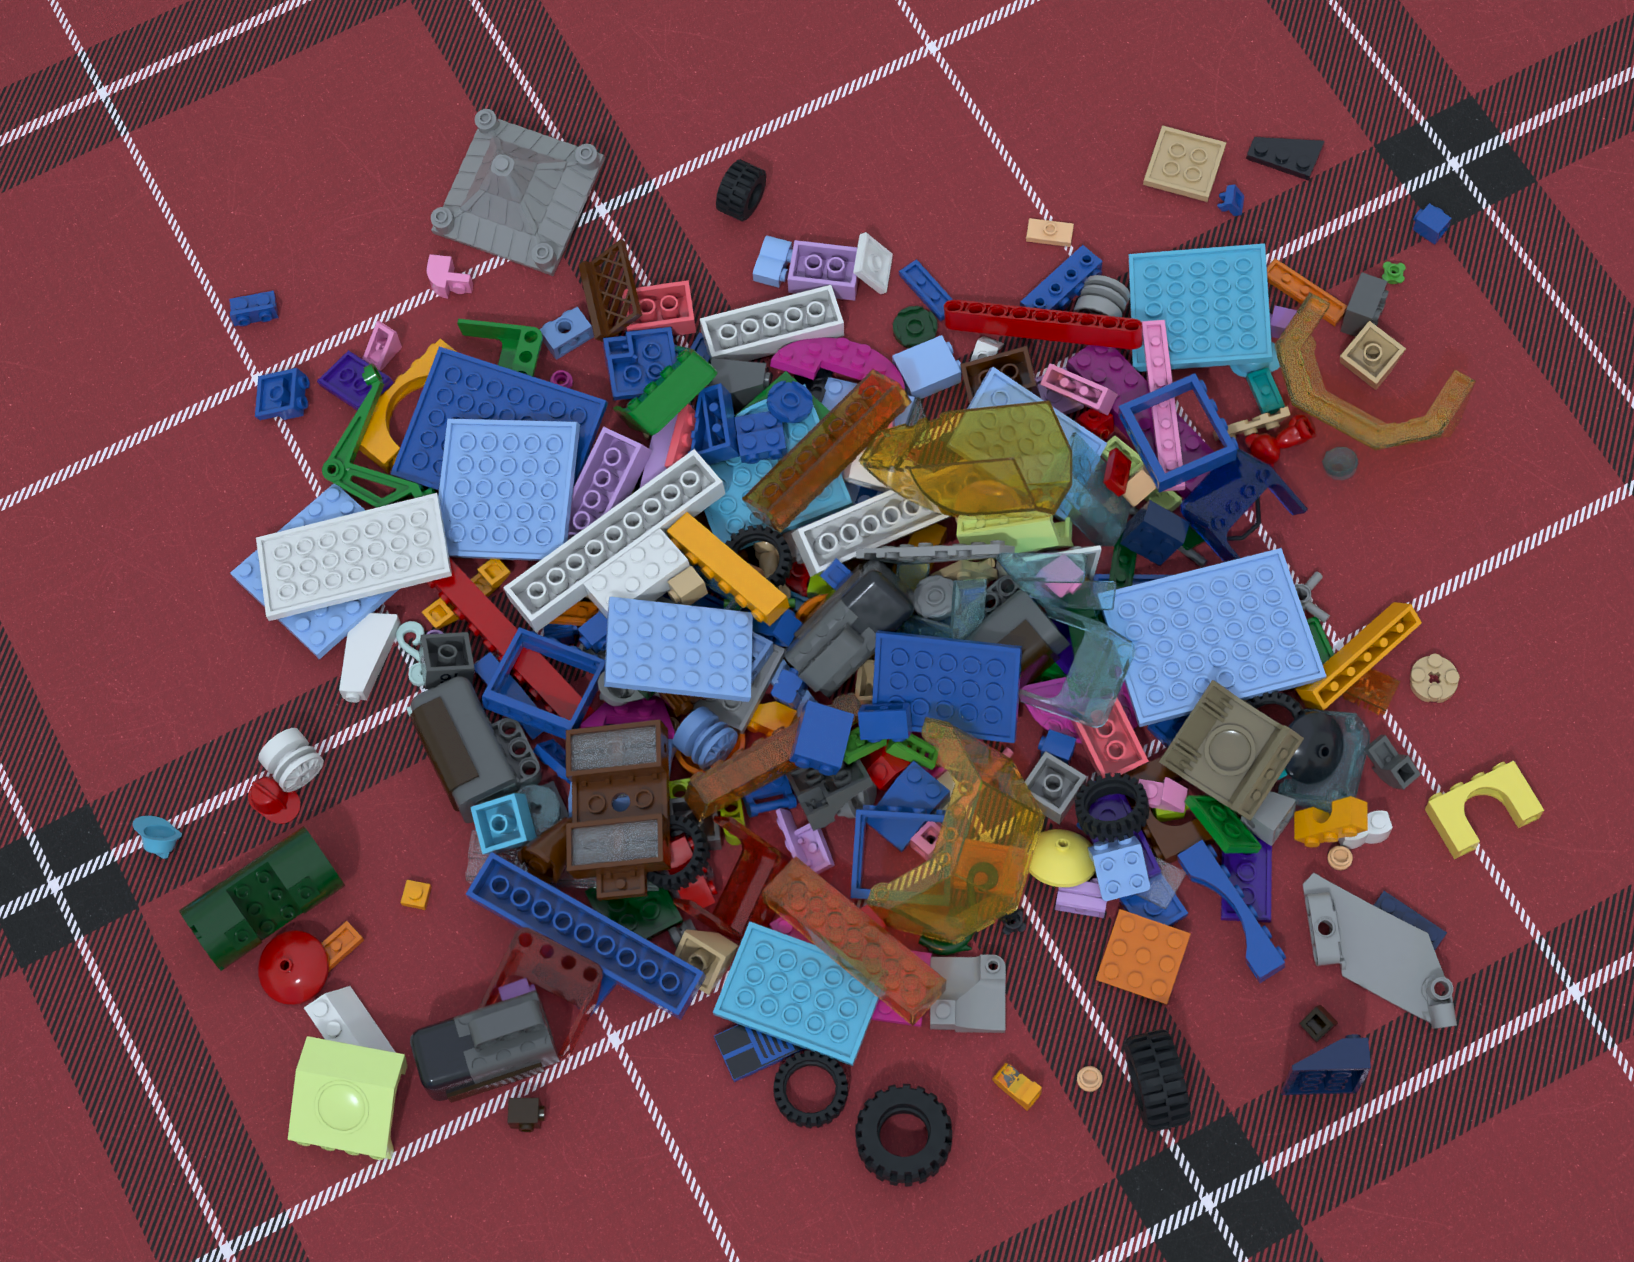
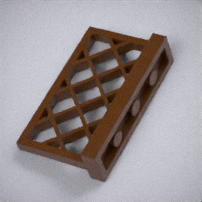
M618 240L593 261L587 262L584 260L578 265L596 340L603 342V338L616 337L618 333L642 316L624 240ZM619 250L620 254L617 259V262H615L613 260L616 255V252ZM606 261L604 268L601 271V267L599 265ZM613 263L615 264V268L613 270L612 276L609 277L608 274ZM623 267L624 273L622 279L618 280L621 268ZM606 279H610L608 287L605 289ZM616 282L620 283L616 295H612ZM627 285L628 292L626 298L623 299L622 296ZM613 297L614 300L610 309L609 301L610 298ZM620 301H624L620 314H617ZM630 304H632L633 313L626 317ZM615 316H618L617 323L614 326L613 320Z

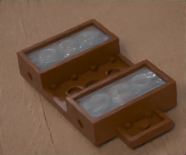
M659 719L566 730V777L572 782V823L566 824L567 872L575 879L596 877L597 899L599 901L647 896V872L671 870L668 728ZM618 795H628L630 798L629 807L621 812L614 810L613 801L618 798Z

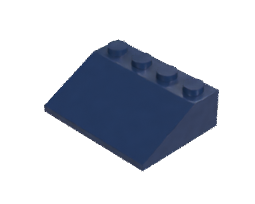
M1358 1034L1347 1035L1345 1038L1292 1065L1281 1088V1095L1357 1093L1371 1069L1368 1038H1361V1035Z

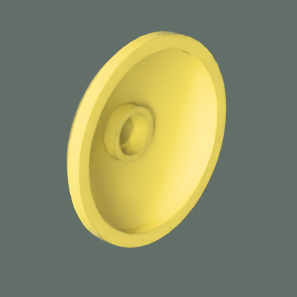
M1062 829L1047 830L1031 838L1025 847L1024 862L1026 868L1032 876L1045 884L1055 887H1073L1085 883L1095 873L1094 863L1089 857L1088 847L1093 845L1086 838L1075 832Z

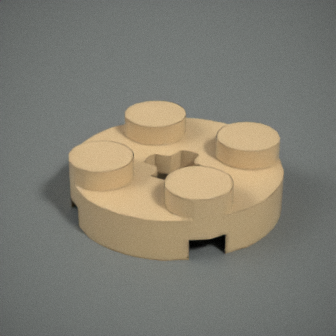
M1431 654L1419 659L1412 667L1410 687L1419 699L1425 702L1438 701L1437 703H1441L1453 696L1460 676L1455 666L1449 660L1441 657L1439 654ZM1429 675H1436V676H1438V677H1439L1438 680H1439L1440 683H1438V684H1437L1436 682L1430 683V682H1429V679H1430V676H1429Z

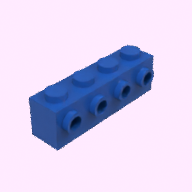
M1082 245L1021 300L1020 306L1059 311L1065 310L1076 295H1081L1082 288H1084V283L1088 277L1102 274L1103 261Z

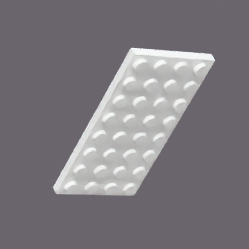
M437 493L256 537L265 612L269 621L452 576L440 500Z

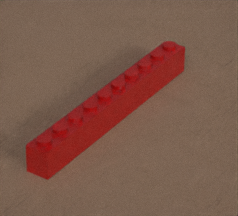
M449 557L452 576L425 583L430 589L435 587L440 592L437 594L446 605L450 603L454 607L452 611L461 621L465 619L469 623L467 627L476 637L480 635L484 639L482 642L491 653L495 651L499 655L497 659L501 662L518 629ZM523 647L512 668L515 672L513 674L514 678L519 684L523 685L525 683L530 688L528 690L529 694L535 701L541 700L545 704L543 707L545 711L571 720L582 697L540 653ZM590 706L581 724L595 712Z

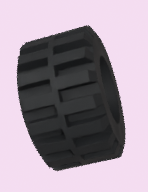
M741 159L734 162L725 173L718 188L716 209L739 221L747 220L753 214L763 196L766 186V171Z

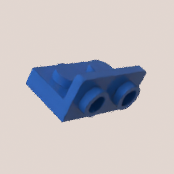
M274 291L229 299L231 308L229 313L234 326H247L250 323L268 322L279 318Z
M554 739L537 744L533 752L539 757L540 761L553 769L561 779L571 784V781L566 777V750Z

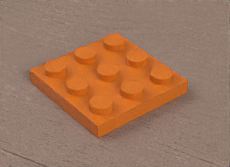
M1119 909L1096 981L1167 1005L1191 933Z

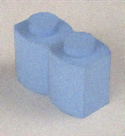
M766 235L753 270V281L779 288L781 282H785L788 276V269L786 267L788 263H791L792 242Z

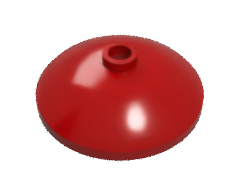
M297 930L287 931L274 937L264 948L258 965V976L264 991L273 1000L287 1005L302 1004L315 997L323 988L329 972V959L323 944L315 936ZM289 962V968L285 970L284 964Z

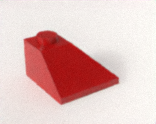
M885 745L860 758L873 783L879 790L887 792L897 777L912 762L885 752L887 747Z

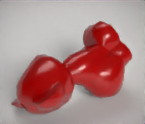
M1297 414L1289 421L1288 427L1279 432L1275 438L1267 433L1260 435L1253 433L1245 438V442L1250 448L1252 458L1258 463L1260 471L1267 473L1272 470L1274 463L1279 460L1281 449L1301 445L1309 439L1316 437V432L1308 417Z

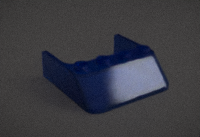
M1237 449L1236 460L1211 470L1182 501L1180 507L1183 517L1190 522L1191 526L1223 562L1240 558L1227 542V532L1267 488L1270 489L1292 515L1306 513L1308 508L1270 465L1242 449Z

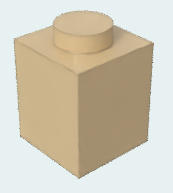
M692 566L668 581L670 587L668 594L675 604L679 602L681 605L690 606L708 594L705 582Z

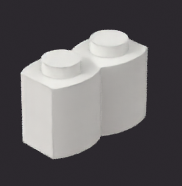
M1373 811L1368 813V831L1357 833L1358 835L1355 837L1338 838L1340 846L1354 849L1364 843L1375 844L1386 840L1393 828L1388 812Z

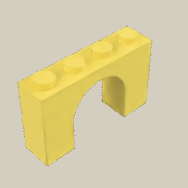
M1514 761L1508 764L1501 762L1492 768L1493 771L1487 774L1480 772L1473 776L1470 782L1463 784V782L1457 783L1450 788L1449 792L1443 795L1439 792L1428 799L1425 811L1454 859L1475 850L1480 842L1464 812L1465 802L1474 796L1488 795L1498 799L1506 807L1518 828L1541 817L1544 809Z

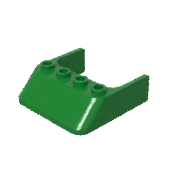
M458 319L457 324L462 335L496 339L502 343L498 366L534 376L543 341V335L538 328Z
M677 346L675 348L678 352L677 361L672 366H666L660 372L661 377L657 381H652L643 389L644 393L639 398L635 397L627 404V408L615 406L613 410L631 429L653 436L663 429L716 377L718 371L693 349Z

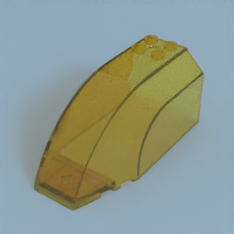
M1050 400L945 411L939 414L940 418L930 421L925 417L919 419L916 425L907 427L905 423L877 432L859 459L860 464L871 475L903 498L937 513L970 520L1048 517L1055 515L1072 486V449Z

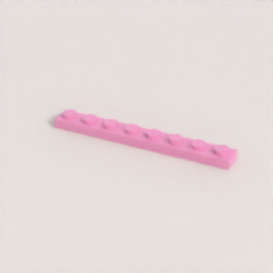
M1165 320L1142 321L1149 393L1173 383ZM1175 398L1151 407L1157 459L1165 473L1183 466ZM1185 482L1165 491L1185 490Z

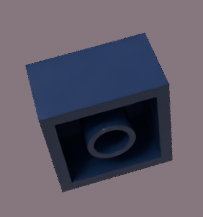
M1149 500L1126 523L1120 544L1161 566L1184 544L1190 522Z

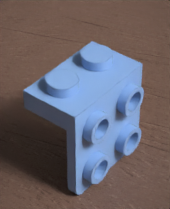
M1124 835L1123 841L1119 842L1118 838L1114 842L1099 841L1094 843L1092 847H1088L1089 857L1094 863L1101 897L1104 901L1145 892L1150 889L1141 843L1136 836L1128 838L1127 835Z

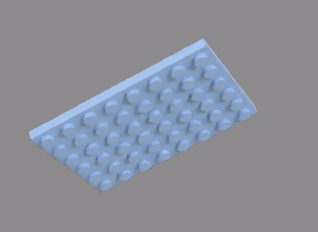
M1282 548L1098 594L1097 598L1139 727L1189 715L1212 680L1244 701L1255 696H1263V693L1266 692L1271 694L1272 692L1311 684L1326 678V673Z

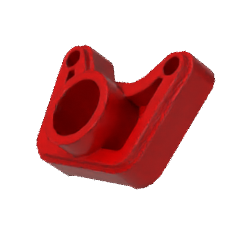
M794 562L792 570H790L791 575L789 579H785V584L793 592L808 598L807 584L811 577L804 563L798 564Z

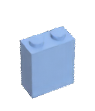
M942 335L892 355V363L903 378L906 394L914 396L916 401L961 383V363L959 360L955 361L953 348L949 341L945 342Z

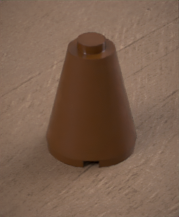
M563 817L524 845L517 853L521 865L524 862L528 865L529 869L527 872L547 884H550L552 881H554V884L557 883L567 865L566 824L572 823V817Z

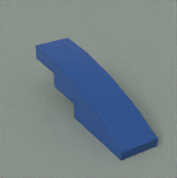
M491 652L474 664L475 673L486 687L500 663ZM509 674L499 693L538 708ZM519 722L531 740L543 732Z

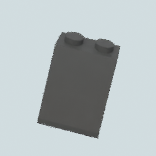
M711 358V365L718 373L707 387L722 383L731 393L734 414L739 413L771 384V372H767L766 363Z

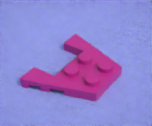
M654 695L649 700L642 698L622 706H612L605 702L581 724V728L606 726V724H624L660 719L668 728V739H673L675 735L664 701Z

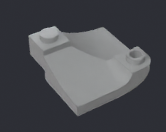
M997 955L931 957L930 1029L955 1030V1032L1005 1033L1006 967L1004 960ZM994 963L998 966V968L996 970H991L988 966Z

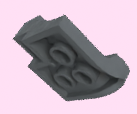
M860 759L850 764L843 760L841 769L836 775L831 776L823 775L817 769L810 767H797L785 773L813 831L824 828L834 822V816L850 799L873 785Z

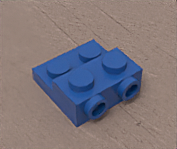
M298 368L258 376L255 417L259 420L279 416L283 420L304 416V409L308 408L305 390L310 386L307 375Z
M770 411L734 417L742 463L755 464L762 459L778 460L788 455L783 422L775 418Z

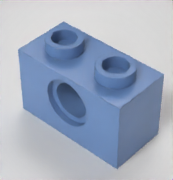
M578 307L565 311L561 317L547 322L539 329L543 335V343L556 360L594 337L591 324ZM564 330H570L568 333H561Z

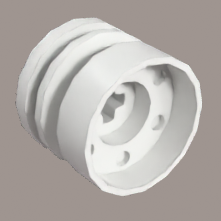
M297 728L286 729L274 736L262 748L258 757L259 762L269 774H273L274 780L279 783L284 792H292L305 786L319 773L324 762L313 746H308L309 742Z

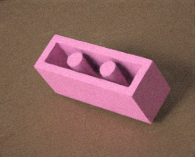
M1051 363L1040 385L1050 391L1105 415L1109 414L1118 395L1109 388Z

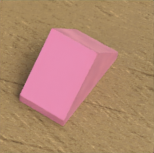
M377 321L362 359L369 364L373 363L378 370L382 371L402 348L397 332L381 321Z

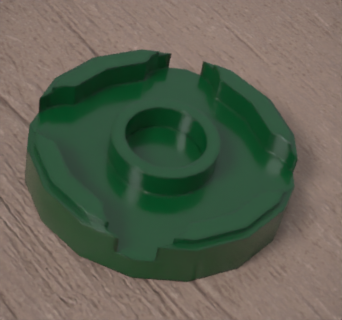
M909 306L902 309L893 321V335L897 342L906 348H912L935 338L938 332L937 319L934 314L920 306Z

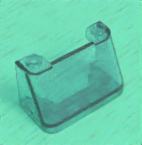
M1304 709L1306 713L1313 711L1322 712L1336 720L1344 738L1342 758L1336 770L1322 782L1304 784L1293 778H1286L1279 785L1278 792L1281 795L1295 799L1296 806L1303 808L1315 807L1331 815L1332 801L1349 796L1356 798L1367 756L1363 749L1370 743V733L1357 713Z

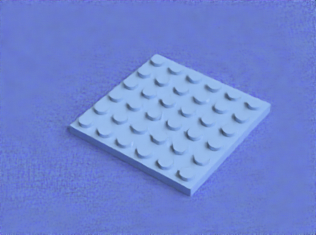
M447 419L438 496L449 557L541 561L567 542L580 424L578 422Z
M332 484L278 532L365 511V509L342 488ZM256 550L230 574L265 607L258 550ZM399 589L277 620L318 659H321L346 637L351 629L368 614L373 613Z

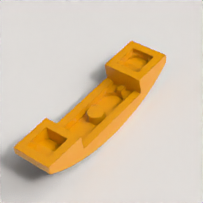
M490 559L477 569L479 573L470 580L486 597H489L510 575V571L500 559ZM441 598L422 611V614L436 630L458 620V617L452 611L454 607L450 603L446 605Z

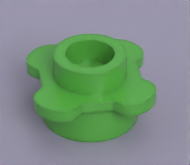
M1385 262L1383 264V280L1388 281L1387 283L1389 284L1404 282L1403 271H1405L1406 267L1403 263L1392 264L1391 262Z

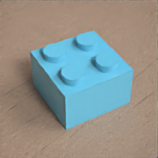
M513 793L470 807L482 854L490 855L491 852L497 854L520 847L536 837L525 794Z

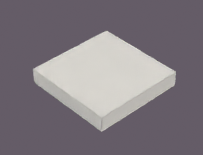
M862 233L859 236L853 273L879 294H884L887 292L893 254L868 233Z

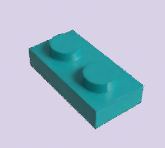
M1269 368L1246 375V380L1261 414L1270 413L1271 415L1277 413L1280 408L1285 407Z

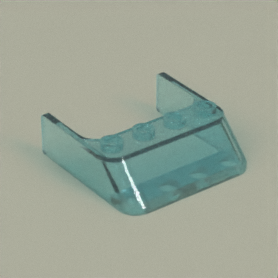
M1085 553L997 554V562L1029 597L1033 598L1037 604L1044 607L1047 612L1114 609L1116 583L1114 581H1085L1087 555ZM1044 583H1082V585L1074 594L1069 592L1061 598Z
M1046 604L1045 611L1048 618L1085 630V635L1061 692L1054 698H1045L1019 689V701L1093 728L1102 727L1110 716L1135 656V646L1131 640L1102 622Z

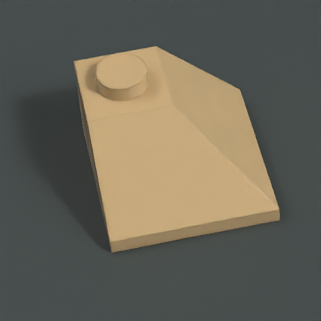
M687 929L684 931L674 956L704 972L706 978L699 990L710 995L730 966L739 945L719 933Z

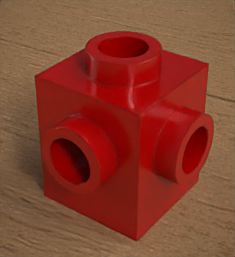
M1090 408L1077 418L1079 425L1102 440H1105L1114 431L1113 415L1110 413L1105 415Z

